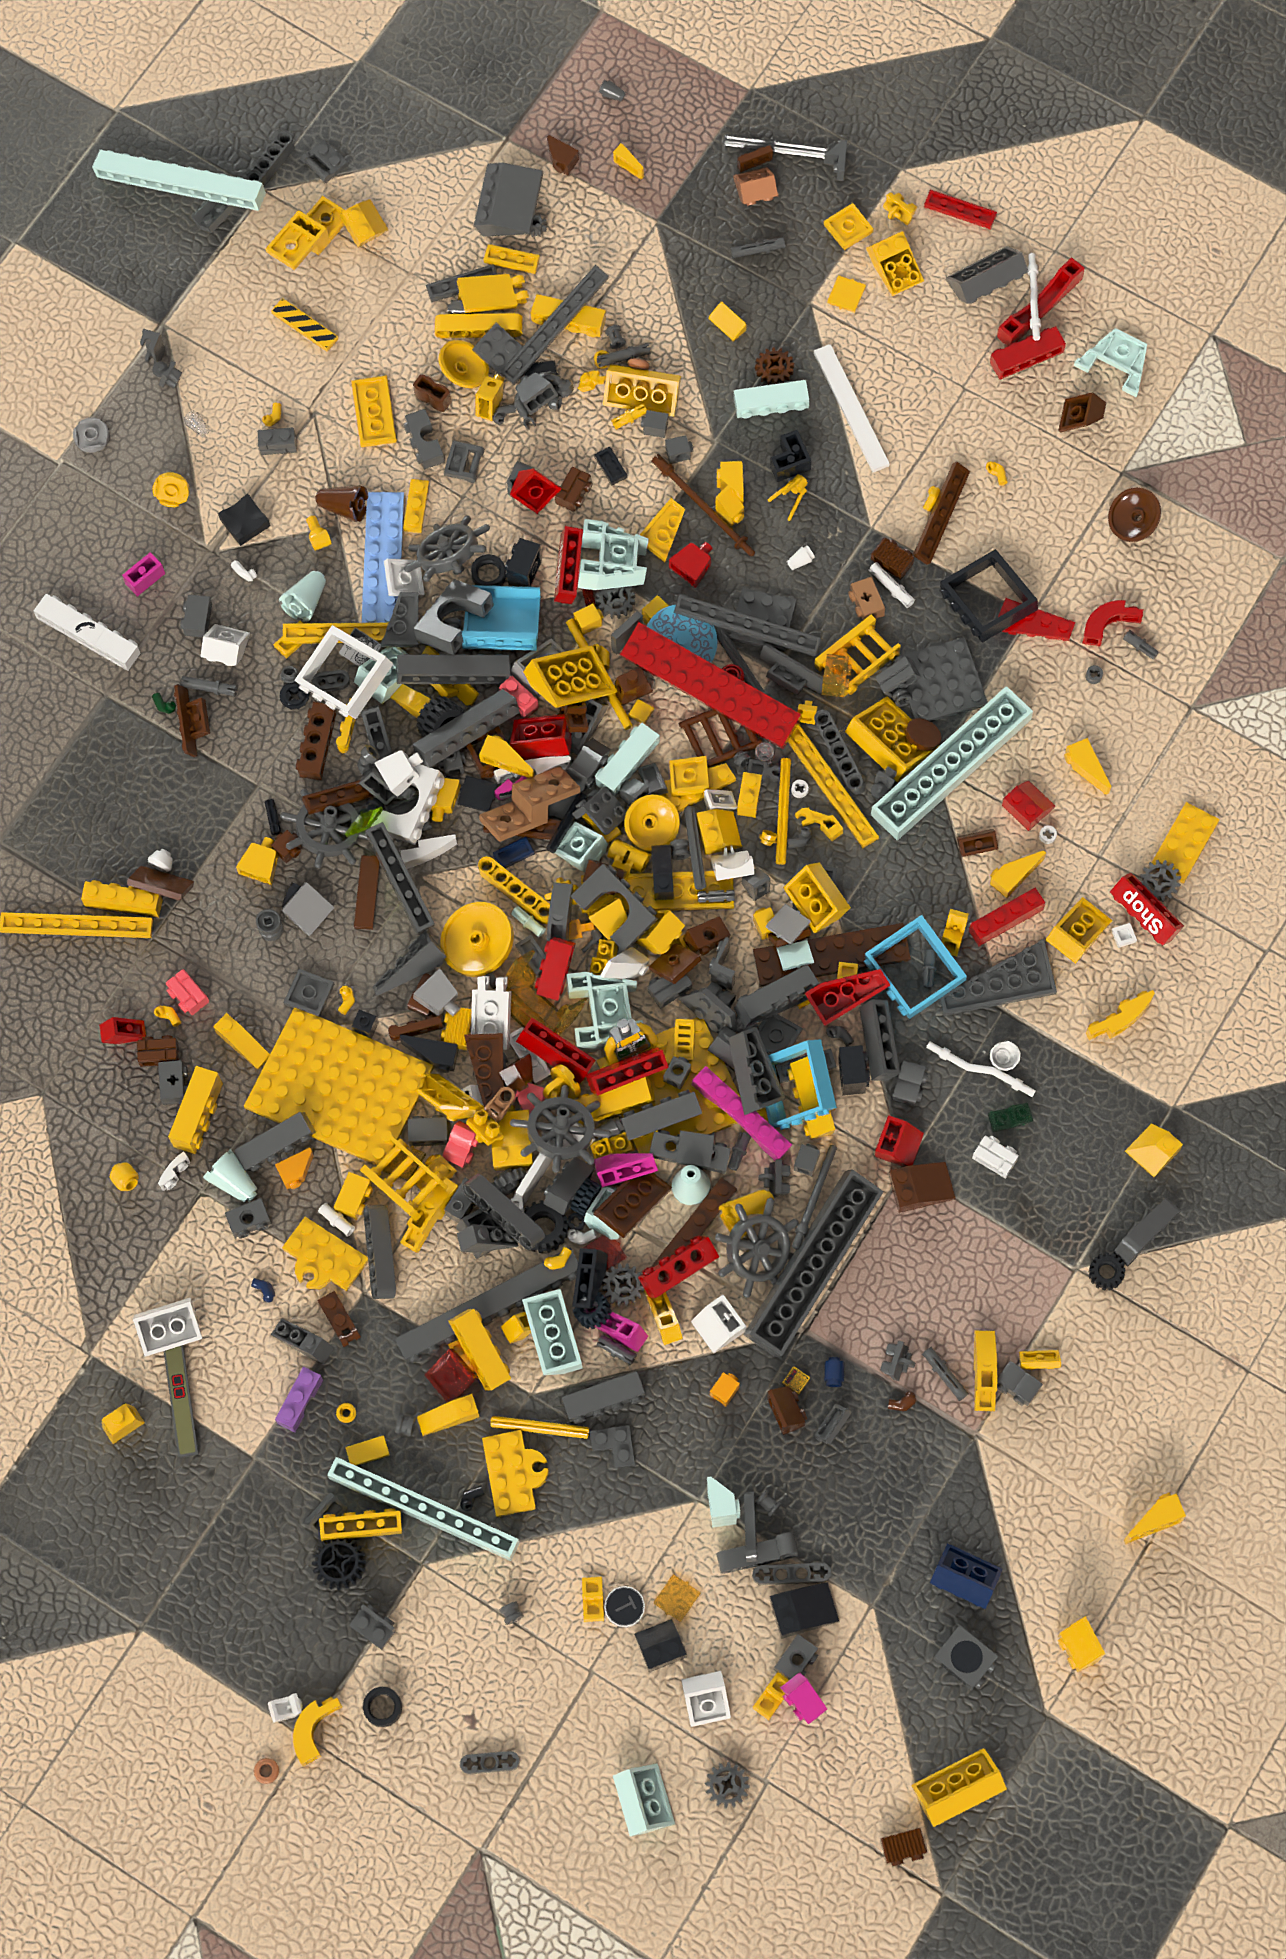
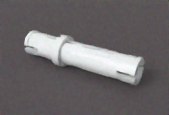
M877 562L870 567L869 572L892 593L891 595L901 601L906 608H909L914 603L915 599L907 593L905 587L897 583Z

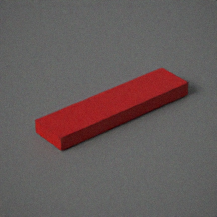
M931 189L924 203L925 208L990 230L997 216L996 211Z

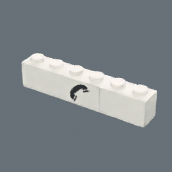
M45 594L34 609L37 619L127 671L140 655L138 644L131 639L126 640L119 632L115 630L112 632L107 629L108 627L102 622L97 623L88 614L79 613L74 606L70 604L65 605L57 596L53 595L51 597Z

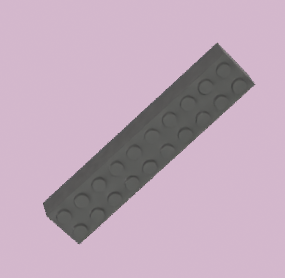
M853 1169L843 1173L810 1226L807 1235L803 1238L800 1248L796 1249L744 1332V1336L774 1357L784 1354L884 1192Z

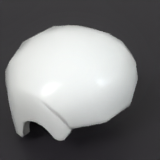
M1010 1041L997 1043L990 1051L991 1063L999 1070H1011L1020 1061L1021 1053L1019 1048Z

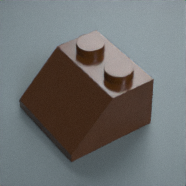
M790 1386L768 1391L767 1400L783 1435L805 1426L807 1416L804 1409H799L797 1402L799 1398L795 1390L791 1391Z

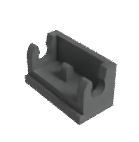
M143 329L140 344L143 347L145 342L147 348L146 362L148 363L151 356L154 358V364L162 361L165 347L161 334Z

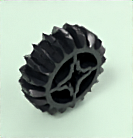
M340 1538L337 1541L330 1539L329 1544L326 1541H322V1544L325 1546L323 1549L320 1546L316 1547L320 1554H313V1557L318 1559V1561H312V1566H318L313 1569V1573H320L316 1579L318 1581L324 1579L322 1582L323 1586L330 1582L329 1588L333 1590L335 1584H337V1589L340 1591L342 1584H344L346 1589H349L348 1582L351 1581L353 1585H356L357 1583L354 1578L362 1579L358 1572H365L366 1569L360 1565L367 1564V1561L360 1559L365 1556V1552H359L362 1547L361 1545L355 1546V1539L351 1540L350 1543H348L349 1538H344L343 1541ZM338 1547L347 1548L354 1554L350 1556L341 1555ZM332 1550V1559L323 1565L326 1554ZM336 1554L341 1559V1561L344 1559V1561L341 1563L342 1572L336 1564ZM352 1561H355L352 1572L346 1575V1567ZM336 1570L341 1578H332L324 1571Z

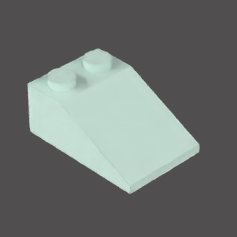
M386 647L379 652L393 663V666L372 695L381 704L390 699L393 693L402 685L397 684L396 659L397 655L408 653L400 647ZM369 659L359 666L354 680L356 685L360 687L375 665V661Z

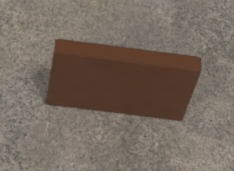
M140 866L128 878L127 885L180 901L193 888L194 881Z

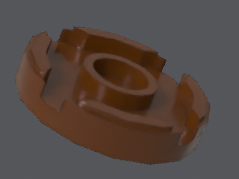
M912 719L905 728L906 739L911 745H916V748L919 750L933 751L941 742L942 737L938 727L926 719Z

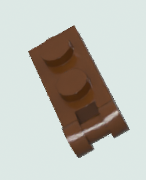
M431 1015L426 1017L425 1020H413L404 1026L391 1025L388 1032L392 1041H400V1035L414 1037L443 1029L440 1016Z
M335 1291L317 1300L343 1347L349 1345V1342L361 1338ZM350 1329L351 1333L344 1336L342 1332Z

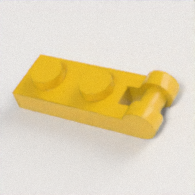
M349 715L345 717V721L341 722L340 732L342 733L336 739L337 748L340 753H346L349 750L356 719Z

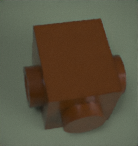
M288 830L280 833L271 845L272 849L277 851L278 857L286 864L292 858H296L302 849V845L291 850L286 848L288 842L298 838L296 833L293 832L291 834Z

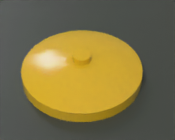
M474 902L459 908L447 920L441 934L440 947L447 956L445 958L446 963L456 972L468 977L484 976L495 971L505 962L511 952L514 941L513 926L509 917L500 908L491 903Z

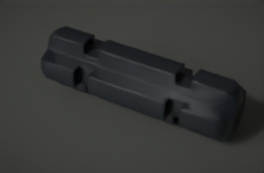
M274 799L266 800L265 807L271 834L278 835L281 833L275 801Z

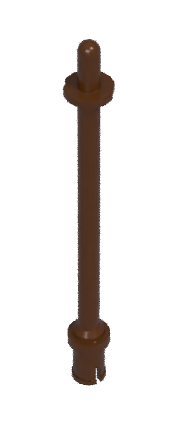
M660 454L653 457L651 463L661 471L664 477H670L736 542L734 545L735 549L742 548L749 556L755 555V551L746 543L748 540L747 536L740 537L674 472L672 464L664 460Z

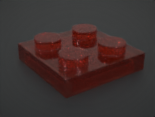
M450 1348L425 1374L426 1378L447 1403L458 1399L478 1378L454 1348Z

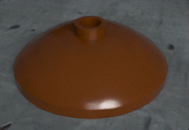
M1140 487L1127 489L1120 493L1110 506L1108 513L1110 529L1114 535L1126 542L1144 540L1157 528L1161 518V506L1158 498L1149 490Z

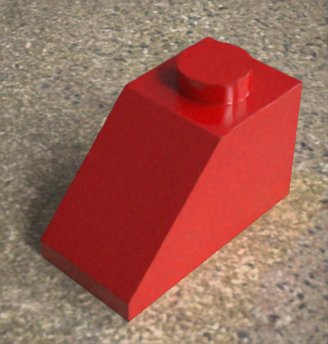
M112 1017L99 1025L102 1043L123 1044L142 1040L143 1037H146L144 1020Z

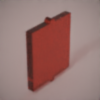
M604 1235L583 1247L584 1249H598L608 1253L606 1271L627 1258L620 1247V1242H617L615 1239L610 1240Z

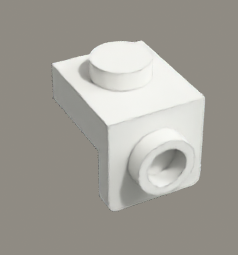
M297 1693L268 1702L273 1723L295 1718L302 1712V1702L298 1698Z

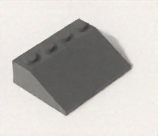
M508 163L487 164L474 222L475 228L482 237L531 234L544 173L542 170Z

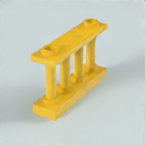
M872 615L864 619L815 658L814 666L818 671H821L823 668L828 669L843 685L841 695L843 697L853 694L861 683L890 660L894 661L895 656L900 655L901 645L899 643L891 647L875 631L876 619ZM870 635L886 653L877 659L861 642L863 636ZM856 646L872 664L863 670L847 653L849 647ZM842 657L858 675L849 681L833 664L834 659Z
M391 1135L389 1139L395 1144L393 1149L375 1168L372 1167L370 1169L364 1165L360 1171L410 1217L417 1221L421 1217L416 1211L418 1209L417 1206L438 1183L445 1190L448 1186L443 1182L445 1178L438 1171L433 1173L406 1149L408 1145L401 1138L396 1140ZM402 1150L408 1157L388 1178L382 1180L380 1178L381 1172ZM413 1162L420 1166L400 1189L396 1191L392 1189L393 1183ZM425 1173L429 1174L432 1177L430 1182L412 1201L406 1202L404 1200L406 1193Z

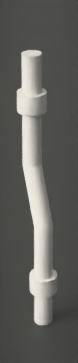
M1030 253L1028 255L1029 265L1027 266L1031 288L1030 328L1033 332V340H1039L1041 319L1038 315V265H1036L1035 254Z
M931 1041L926 1047L938 1054L941 1059L945 1061L947 1059L966 1071L992 1074L1010 1084L1011 1088L1016 1091L1020 1090L1031 1097L1036 1092V1090L1025 1085L1019 1078L1015 1079L995 1067L970 1064L950 1053L951 1050L945 1047L942 1048Z

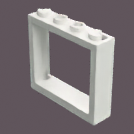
M332 625L295 681L300 685L299 689L306 694L311 692L312 697L319 702L324 700L326 701L325 705L333 710L335 708L339 709V713L344 717L349 715L356 719L393 666V663L386 656ZM338 641L343 642L376 662L347 705L310 683Z

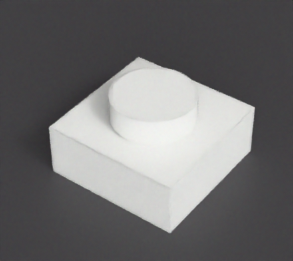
M1130 923L1112 928V934L1118 948L1136 943L1137 939Z

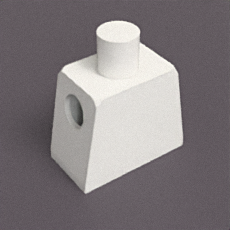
M401 750L376 761L375 765L390 791L398 797L419 778V773L415 767L421 764L423 759L418 752L409 757Z

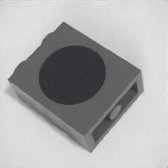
M961 1625L957 1627L933 1658V1660L971 1691L974 1687L979 1689L986 1680L983 1678L987 1671L991 1673L998 1665L996 1662L998 1656Z

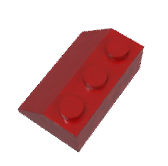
M565 714L514 720L510 746L524 761L543 757L570 755L572 739Z

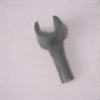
M599 929L591 932L593 939L581 949L583 953L595 943H599V939H604Z

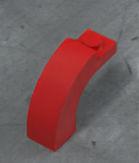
M1115 600L1102 604L1089 616L1082 644L1101 646L1103 631L1113 622L1122 621L1141 624L1144 609H1139L1135 606L1125 607L1126 600Z

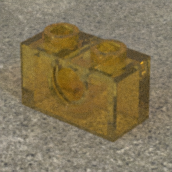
M827 654L821 695L844 697L845 690H849L850 679L846 678L847 675L851 676L852 665L848 664V656Z

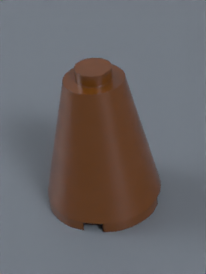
M364 486L323 488L316 493L315 501L323 509L353 522L362 521L366 515L367 506H365V500L368 499V491Z

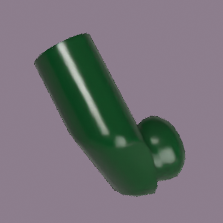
M160 693L152 695L158 711L167 714L175 711V702H164Z

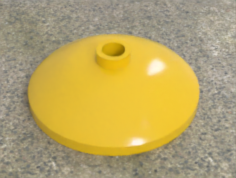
M452 340L444 344L439 352L438 360L441 370L451 382L464 388H477L481 386L484 379L489 375V366L472 351L475 347L474 345L462 340Z
M654 794L636 799L629 806L624 820L625 832L633 845L645 851H651V846L670 845V842L676 838L680 826L679 814L673 803L663 796ZM650 819L651 823L647 826L646 820Z

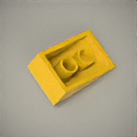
M1082 897L1055 925L1046 941L1076 964L1113 920Z
M529 1110L508 1111L498 1123L500 1125L499 1131L504 1136L502 1140H496L492 1143L493 1167L495 1171H503L509 1168L518 1169L520 1167L531 1168L534 1163L533 1152L526 1157L520 1154L522 1149L531 1144L527 1128L512 1127L510 1125L512 1119L528 1121L530 1116Z
M1169 1492L1159 1496V1499L1156 1500L1157 1502L1126 1536L1124 1543L1133 1542L1180 1524L1186 1517L1177 1493L1171 1495Z
M1086 1616L1058 1635L1059 1639L1057 1642L1062 1651L1066 1650L1069 1656L1067 1661L1072 1669H1076L1077 1673L1099 1662L1105 1655Z

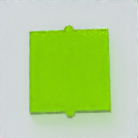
M382 807L359 815L345 835L349 837L369 829L383 811Z

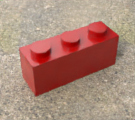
M557 937L547 941L544 952H547L546 958L542 959L540 964V970H542L541 977H538L535 983L537 995L557 1001L562 997L576 943Z

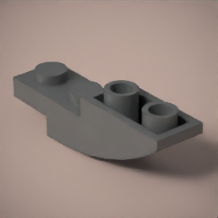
M556 882L553 884L548 917L547 941H550L553 937L569 941L573 884Z

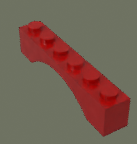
M1072 257L1057 271L1048 285L1038 294V315L1040 319L1083 279L1085 268ZM1030 303L1017 313L1009 316L998 327L997 338L1005 345L1009 346L1013 342H1018L1031 329Z

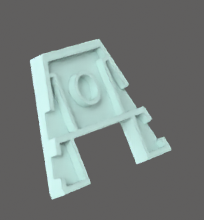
M1115 328L1101 339L1096 346L1085 352V355L1078 358L1074 362V366L1088 373L1096 359H1099L1129 374L1122 387V391L1137 397L1147 344Z

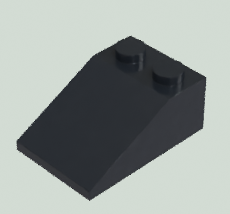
M828 1582L772 1595L769 1598L781 1639L840 1622Z

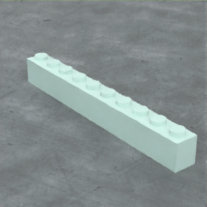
M100 150L92 166L98 178L259 211L266 195L263 184L257 180L251 181L241 177H231L226 174L212 173L208 170L202 171L192 167L163 163L159 160L153 161L144 157L138 158L128 154L114 153L110 150Z
M335 1458L327 1475L334 1482L509 1561H512L520 1543L519 1539L340 1458Z

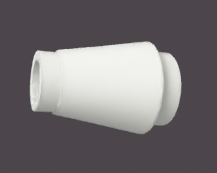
M805 546L804 548L801 547L786 562L791 570H794L812 562L815 556L810 548Z

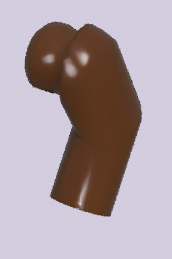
M907 1392L906 1396L900 1401L889 1399L888 1409L907 1411L916 1402L915 1393Z

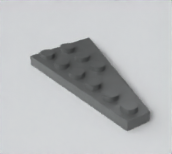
M1044 938L1033 946L1023 949L1022 952L1015 956H1011L987 969L986 972L978 976L976 975L968 982L957 986L941 997L940 1003L943 1016L1055 995L1057 990Z

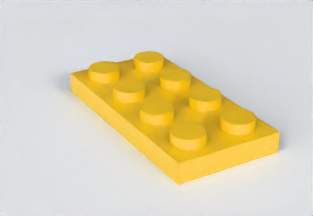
M1186 802L1151 863L1156 865V860H1159L1160 864H1163L1164 860H1166L1167 866L1173 863L1172 869L1179 870L1176 876H1181V880L1178 881L1184 884L1220 819ZM1166 871V875L1172 877L1171 873Z

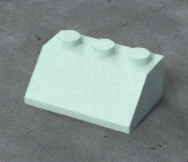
M707 1477L712 1528L736 1525L737 1519L740 1518L739 1499L735 1500L734 1494L714 1478Z
M658 1763L631 1768L613 1775L630 1837L675 1824Z

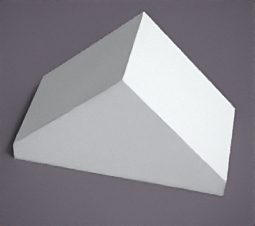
M709 789L704 791V802L707 810L732 811L737 809L732 791Z

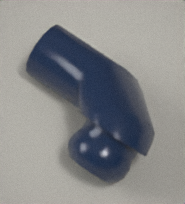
M254 1278L251 1287L262 1291L265 1302H272L273 1297H275V1291L271 1283Z

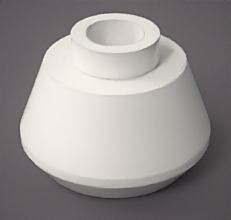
M161 849L160 851L156 850L148 857V863L155 869L167 873L172 869L173 858L170 857V852Z

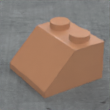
M767 167L733 175L739 198L743 204L753 205L756 204V201H770L774 199L773 197L778 196L775 176Z

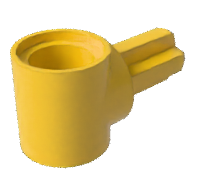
M309 516L306 522L311 531L309 539L314 551L331 545L327 530L320 527L316 516Z

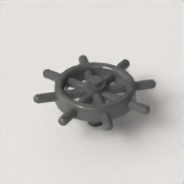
M468 515L463 518L460 524H450L440 527L439 524H434V531L420 544L409 545V551L417 552L418 560L406 565L404 571L409 573L421 566L426 571L423 576L425 582H428L437 573L453 570L455 575L464 571L462 564L469 560L475 552L483 553L486 551V546L478 545L477 537L489 531L490 526L485 524L472 530L468 526L471 521V517Z
M302 789L300 794L303 797L308 795L309 792L306 789ZM349 803L338 807L328 806L325 808L324 813L322 811L314 813L319 820L307 818L309 813L305 805L302 806L298 815L282 812L280 814L281 819L296 823V833L298 838L288 842L286 848L291 850L302 844L307 850L317 855L314 863L316 868H321L324 857H334L342 854L351 865H354L356 859L350 852V849L354 847L358 838L368 840L365 831L360 830L359 812L364 805L356 809ZM337 810L344 813V815L336 818ZM349 820L352 824V828L340 826ZM304 825L316 827V829L307 833ZM338 833L349 835V837L343 841ZM322 835L320 843L314 841L313 838ZM330 837L336 845H327Z
M567 1085L561 1087L560 1097L549 1098L542 1102L533 1093H528V1100L535 1106L530 1113L528 1121L512 1119L510 1121L512 1127L527 1128L531 1144L521 1150V1156L526 1157L537 1150L544 1156L553 1159L552 1170L555 1173L560 1171L561 1160L571 1159L579 1155L589 1165L594 1164L595 1159L586 1150L590 1146L593 1136L611 1137L609 1130L594 1129V1120L591 1113L598 1109L601 1103L596 1100L585 1107L578 1101L568 1098L569 1087ZM557 1109V1116L555 1117L550 1111ZM570 1112H573L575 1114L572 1117L568 1118ZM543 1115L550 1123L537 1122V1120ZM580 1120L585 1125V1127L572 1126ZM537 1130H544L549 1132L540 1137L537 1133ZM572 1134L584 1135V1137L578 1142ZM553 1138L556 1139L555 1146H552L547 1142ZM566 1139L571 1146L563 1147V1140Z
M773 1198L767 1199L763 1214L747 1216L743 1206L736 1204L735 1210L740 1220L732 1228L729 1236L720 1233L715 1235L717 1241L727 1243L726 1252L729 1262L728 1265L719 1270L718 1275L724 1277L734 1270L737 1275L747 1279L743 1291L745 1298L751 1296L754 1281L770 1280L774 1286L778 1279L777 1275L782 1271L787 1260H790L794 1254L790 1252L788 1232L795 1228L799 1222L797 1219H792L783 1226L780 1221L772 1217ZM761 1223L757 1236L752 1225ZM769 1225L774 1233L765 1238ZM745 1231L747 1232L750 1239H741ZM777 1240L778 1249L770 1247V1244ZM739 1249L742 1251H746L741 1256H739ZM767 1255L776 1256L772 1264ZM752 1258L748 1271L743 1266V1263ZM759 1261H761L765 1269L761 1272H757Z

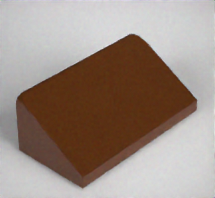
M994 829L956 837L961 857L999 849Z

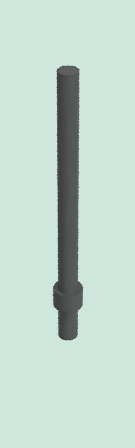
M835 1145L829 1146L801 1223L797 1225L796 1236L792 1247L795 1249L800 1248L803 1237L807 1235L809 1230V1221L837 1150Z

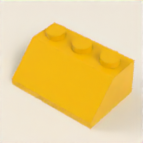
M820 862L806 865L783 887L800 913L811 921L809 926L814 933L840 919L851 908Z

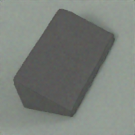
M329 1493L303 1523L321 1538L319 1518H323V1515L335 1514L336 1517H339L348 1508L334 1494Z

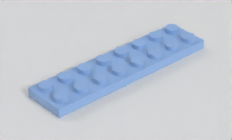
M368 492L362 623H389L398 596L388 595L384 561L386 559H402L404 492Z

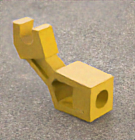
M802 808L795 813L797 819L800 816L806 818L801 823L803 827L814 824V822L820 824V829L831 841L843 834V827L834 815L828 816L812 811L809 808ZM831 823L833 826L828 829L826 824Z

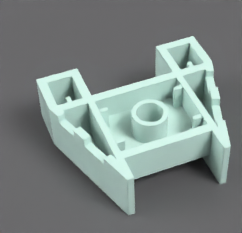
M584 519L581 547L600 551L599 561L581 559L578 588L602 590L644 585L647 567L637 566V555L646 556L649 538L638 534L633 536L624 532L625 529L620 527L617 529L610 527L609 523L604 521Z
M590 972L567 974L568 998L588 997L592 1026L574 1029L575 1046L585 1053L598 1051L605 1047L610 1029L616 1027L619 1020L626 1019L628 1021L632 1019L628 992L636 991L637 981L603 978ZM639 1020V1021H635V1022H636V1023H640V1022L643 1023V1020Z

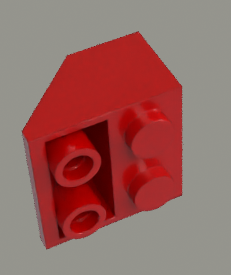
M888 1115L874 1157L902 1167L911 1166L915 1161L924 1133L907 1121Z

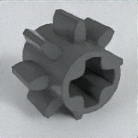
M541 214L534 215L531 229L532 237H541V234L547 231L545 226L547 225L546 219L542 220Z

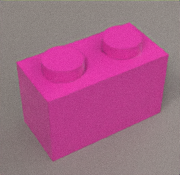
M150 552L122 576L128 588L138 597L165 575L163 565Z
M800 1672L780 1687L784 1692L783 1699L789 1706L793 1705L795 1708L793 1713L799 1721L803 1719L809 1725L827 1710V1707L812 1685Z

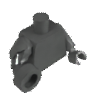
M551 371L539 374L533 373L529 377L523 376L520 379V383L515 387L517 394L515 395L514 406L520 417L524 418V426L528 430L527 424L529 422L536 426L535 421L528 414L532 415L557 396L562 398L569 396L574 390L571 381L560 378V376Z
M367 744L363 747L357 764L360 773L363 775L359 784L385 805L392 799L406 798L410 800L415 791L408 787L398 797L392 793L375 765V762L380 758L379 753L371 745Z

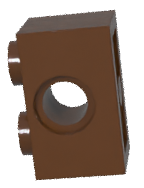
M718 916L688 929L683 939L691 951L704 956L712 949L718 947L720 941H724L726 937L729 938L731 934L721 917Z

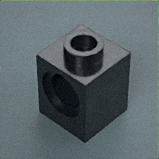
M358 1010L351 1027L354 1032L372 1039L379 1022L377 1016Z

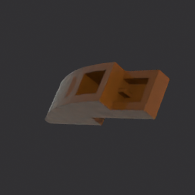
M585 701L560 707L561 711H564L569 732H588L589 726L586 718L587 707Z

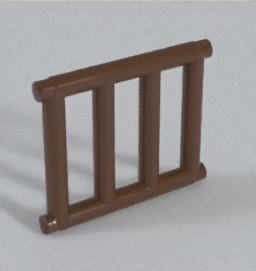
M713 709L678 723L679 727L684 729L696 757H701L704 754L691 728V725L701 722L716 753V757L707 760L708 768L733 758L739 751H750L763 745L761 739L758 740L755 733L745 728L751 742L741 746L728 718ZM718 715L734 748L726 753H723L708 721V718Z

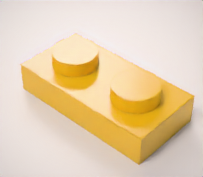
M1059 1350L1019 1351V1361L1022 1369L1061 1368Z

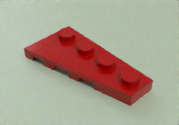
M1005 598L998 617L1022 603ZM1038 609L1001 632H1008V634L1012 635L1017 633L1025 634L1029 637L1042 636L1046 639L1069 641L1076 622Z

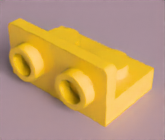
M439 1154L431 1155L425 1161V1166L433 1173L438 1171L443 1177L448 1179L457 1172ZM425 1173L415 1186L421 1191L430 1182L432 1177Z

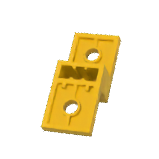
M322 196L307 214L298 210L265 248L266 252L295 271L311 251L320 255L344 227L340 215L345 210ZM328 216L331 218L328 222L322 221L323 217ZM289 244L296 245L294 249L286 248Z

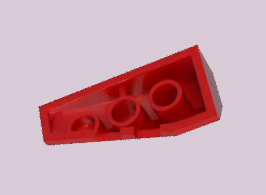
M877 969L822 982L805 992V995L822 1024L826 1026L891 985L882 970Z

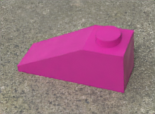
M653 1153L610 1154L595 1159L596 1172L602 1188L658 1171Z
M595 1305L589 1314L595 1312L598 1305ZM614 1312L608 1313L610 1318L605 1319V1324L603 1322L600 1323L601 1327L598 1328L595 1325V1328L636 1352L640 1350L648 1338V1335L639 1324Z

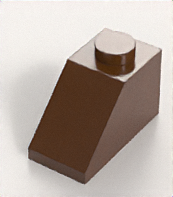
M548 135L547 146L552 166L558 173H564L568 176L579 161V150Z
M530 1053L514 1061L499 1072L507 1087L513 1090L517 1089L518 1092L529 1087L527 1083L533 1080L532 1057Z

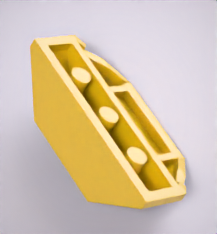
M423 1074L417 1093L434 1106L436 1111L445 1114L447 1119L451 1121L468 1119L475 1112L484 1109L482 1104L440 1074Z

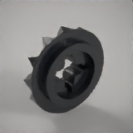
M295 681L285 684L280 691L279 697L284 707L290 710H299L301 707L306 706L309 700V693L306 694L299 689L300 685ZM298 693L299 700L295 698L291 700V694L295 695Z

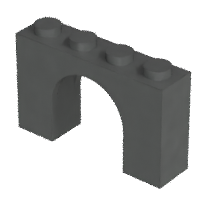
M454 579L441 596L436 599L431 608L425 612L422 619L415 624L416 640L454 655L464 643L460 629L442 623V619L455 611H467L484 618L494 606L492 594Z
M602 864L571 897L583 910H587L607 892L614 891L622 894L629 904V916L625 923L610 938L625 951L658 920L655 916L657 912L650 905L646 907L642 902L644 898L638 892L633 893L629 889L631 885L624 878L620 880L616 874L618 872L612 865Z

